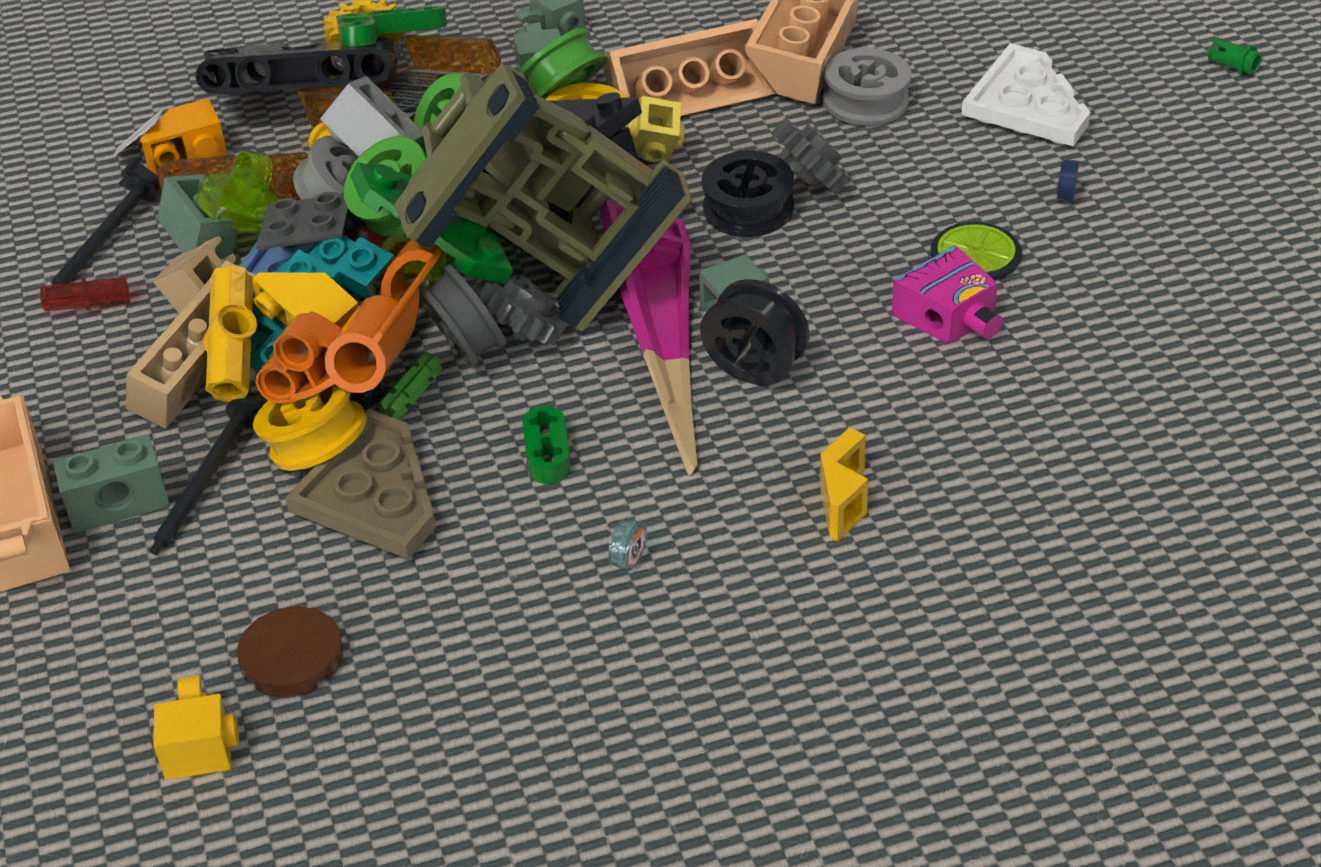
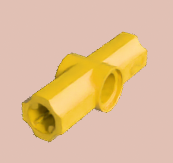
M232 264L224 268H216L212 273L209 327L203 338V346L207 352L205 391L209 392L213 399L225 402L244 399L249 392L251 338L257 328V320L252 312L253 276L248 274L245 267Z

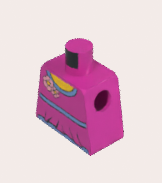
M956 245L893 280L892 315L945 343H953L972 331H975L985 339H990L998 333L1003 322L1002 317L995 312L997 296L995 280Z

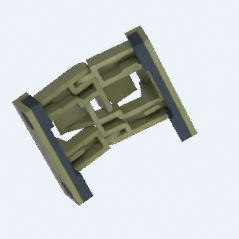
M503 62L493 74H489L484 82L476 75L465 72L460 78L461 86L434 122L427 123L421 130L427 158L411 177L407 188L394 204L406 236L410 240L431 248L456 215L484 227L489 225L496 232L566 277L556 289L559 313L561 315L560 319L583 332L692 200L684 173L664 159L659 162L654 170H651L590 125L587 126L574 113L531 92L532 89L528 86V82L525 81L524 74ZM485 169V170H486L487 172H489L491 175H489V174H487V173H485V172H482V171ZM593 185L595 187L581 206L576 208V204ZM610 197L625 207V209L604 235L599 238L592 218ZM548 201L569 212L568 222L549 210Z

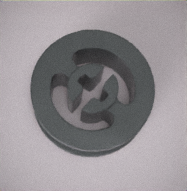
M447 263L441 268L443 273L441 277L427 287L422 284L419 285V300L455 351L471 368H475L479 365L478 356L493 345L501 349L507 343L499 326L480 298L457 270Z

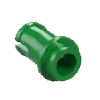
M1217 37L1212 42L1214 46L1218 47V50L1210 47L1208 51L1209 61L1237 69L1238 74L1243 76L1247 73L1255 74L1262 61V53L1257 51L1256 46L1249 45L1243 47L1225 41L1220 37Z

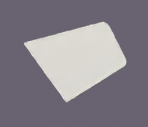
M164 108L117 148L113 157L157 122Z

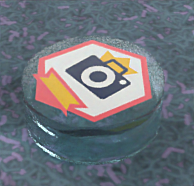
M624 518L618 523L612 534L608 552L609 561L612 566L628 571L636 567L646 544L647 527L645 523L630 518Z

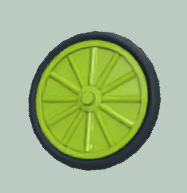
M964 222L949 226L938 233L930 247L931 257L933 258L956 245L994 280L1003 278L1013 272L1020 264L1022 258V248L1015 236L1002 227L984 222Z

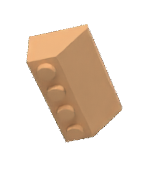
M771 0L746 44L745 53L777 94L790 97L798 102L815 104L826 83L824 77L826 63L831 57L842 51L856 23L859 0Z
M757 19L609 51L606 56L607 61L603 66L608 86L618 89L627 98L636 97L639 101L641 96L681 102V117L777 94L745 53L746 44L758 24Z

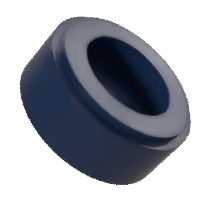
M1064 159L1061 163L1057 199L1059 201L1074 202L1079 161Z

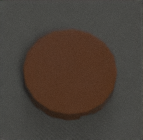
M301 606L276 609L257 618L243 632L237 645L238 664L245 680L253 683L255 689L259 692L278 697L306 694L316 689V682L322 680L326 675L329 680L337 672L344 656L340 630L333 619L315 608Z

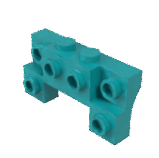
M343 236L342 238L320 241L309 254L298 249L287 262L278 268L277 273H326L346 292V288L364 298H369L377 295L373 283L383 272H386L395 256L362 237H359L354 242ZM253 300L252 312L257 320V328L251 338L250 380L255 382L256 375L272 356L275 341L286 326L277 317L272 320L267 318L258 309Z

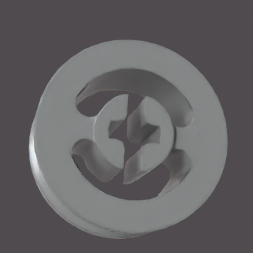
M855 48L842 51L831 57L825 65L824 77L828 85L823 91V105L835 118L854 125L877 126L893 122L903 116L908 109L909 94L906 89L911 82V68L898 55L881 49Z
M324 136L316 140L309 150L308 158L299 163L293 174L294 186L300 199L314 198L324 192L344 193V184H341L346 180L347 174L358 156L346 144L338 142L332 136ZM355 216V230L366 228L365 222Z

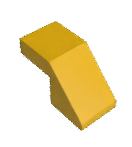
M851 427L821 453L820 491L829 537L837 542L867 514L868 478L860 475L865 470L866 435Z

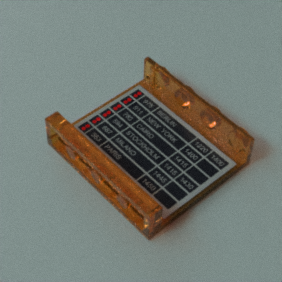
M406 35L403 38L413 66L398 73L396 79L384 80L376 86L414 122L415 113L422 96L437 79L447 74L463 75L465 72H470L484 82L489 74H493L501 64L500 51L494 45L492 38ZM318 87L303 88L297 91L311 127H316L319 123H322L320 118L344 88Z

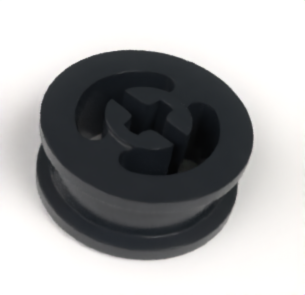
M756 150L728 153L712 161L702 174V190L705 195L703 200L704 217L713 228L722 233L737 237L766 235L783 227L793 215L794 197L791 193L794 186L793 171L788 163L774 154Z
M754 279L739 280L728 285L719 296L717 303L712 305L705 313L700 325L701 339L711 359L724 372L735 379L757 386L773 385L784 379L791 370L794 361L805 351L810 336L806 317L797 303L776 286Z

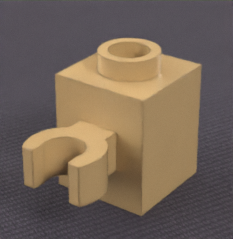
M219 236L205 241L199 247L178 255L152 281L179 314L208 282L216 268H220L226 260L231 263L235 262L236 257L234 254H230L222 259L216 255V246L222 241Z

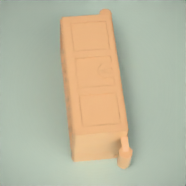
M23 395L4 400L0 396V592L70 572L41 445Z

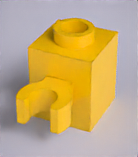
M200 675L178 678L179 700L154 704V749L165 781L231 770V747H236L240 744L236 715H226L220 694L206 696L205 692H201Z

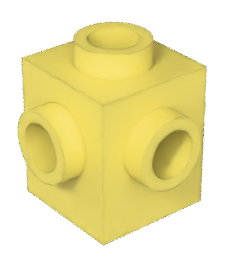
M641 96L639 103L642 114L625 126L630 129L637 156L649 162H659L662 159L669 162L674 149L681 148L685 127L684 124H680L681 102Z

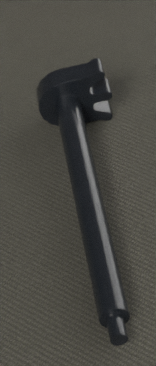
M136 158L121 173L124 178L119 182L120 186L125 187L130 192L51 280L52 285L46 291L50 296H54L58 290H63L142 199L153 201L162 192L163 184L159 177L142 165Z
M248 393L244 399H235L228 402L226 413L230 420L154 535L153 539L155 542L150 548V552L153 555H158L163 547L169 546L244 427L254 429L253 422L255 416L266 399L261 393Z

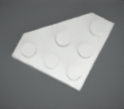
M1012 43L1007 46L962 101L961 115L977 119L982 123H992L1010 128L1018 133L1046 138L1057 144L1074 146L1089 126V109L1084 103L1078 104L1075 100L1074 89L1062 73L1056 74L1052 69V60L1048 54Z

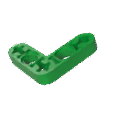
M445 6L358 12L336 16L340 42L342 46L347 47L377 43L376 34L430 30L448 26Z

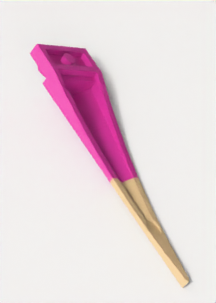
M607 200L600 211L604 232L608 230L625 209V207L615 201ZM676 218L622 283L619 290L688 475L691 476L698 465L689 365L691 243L683 219Z

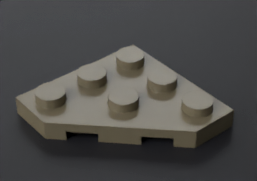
M369 409L366 412V425L358 438L336 456L316 465L285 497L288 512L409 560L436 528L433 509L428 498L408 423Z

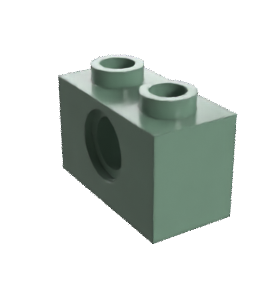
M149 435L124 440L113 445L84 453H76L53 461L60 494L74 534L170 507Z

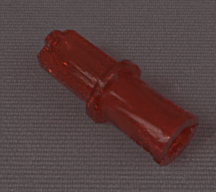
M126 275L87 281V277H82L81 282L48 285L40 288L41 306L47 312L86 307V311H91V306L123 302L130 303Z

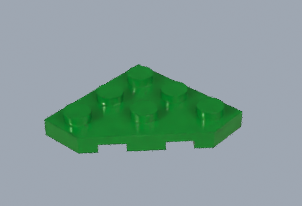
M357 162L350 177L362 203L376 213L385 208L393 217L400 220L394 204L407 188L412 175L396 172L382 164L373 166ZM459 215L453 218L431 247L433 248L436 244L446 254L456 258L452 266L466 276L506 284L514 271L493 229L489 225L484 227ZM401 225V227H400L399 229H401L403 232H405V231H404V228H403V225Z

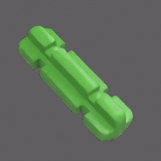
M428 351L422 352L413 362V365L391 387V392H387L378 402L379 413L400 420L408 411L407 408H410L431 384L430 382L442 371L441 358L437 354L432 355Z

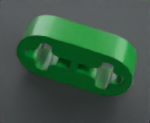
M539 406L529 410L523 416L522 421L528 472L530 477L536 482L542 484L558 483L567 478L571 470L564 415L559 409L551 406ZM549 428L550 434L541 435L540 429ZM543 455H553V461L544 462Z

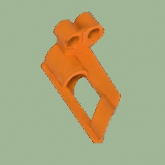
M410 240L387 268L381 283V296L375 295L366 298L343 328L313 311L299 314L293 318L276 339L272 356L256 375L255 383L261 395L271 402L284 404L316 395L334 384L350 393H364L374 389L382 381L405 348L414 330L419 311V285L444 251L436 244L429 250L425 246ZM417 260L425 262L426 265L412 284L409 285L404 277V264Z

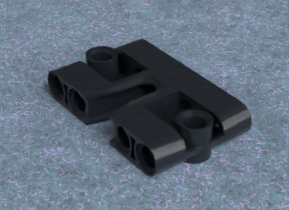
M384 36L377 37V43L355 47L342 46L340 39L318 41L313 45L289 47L288 43L232 46L225 49L204 51L205 60L198 65L195 78L198 86L208 94L347 86L348 83L365 76L375 84L382 80L397 78L396 65L400 60L401 51L393 38ZM335 56L342 60L345 67L338 65Z

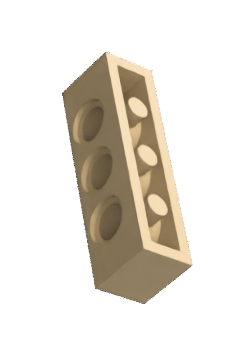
M226 260L220 268L235 264ZM247 271L249 275L255 276V274ZM211 278L127 373L126 409L165 429L206 381L207 352L203 346V338L209 327Z

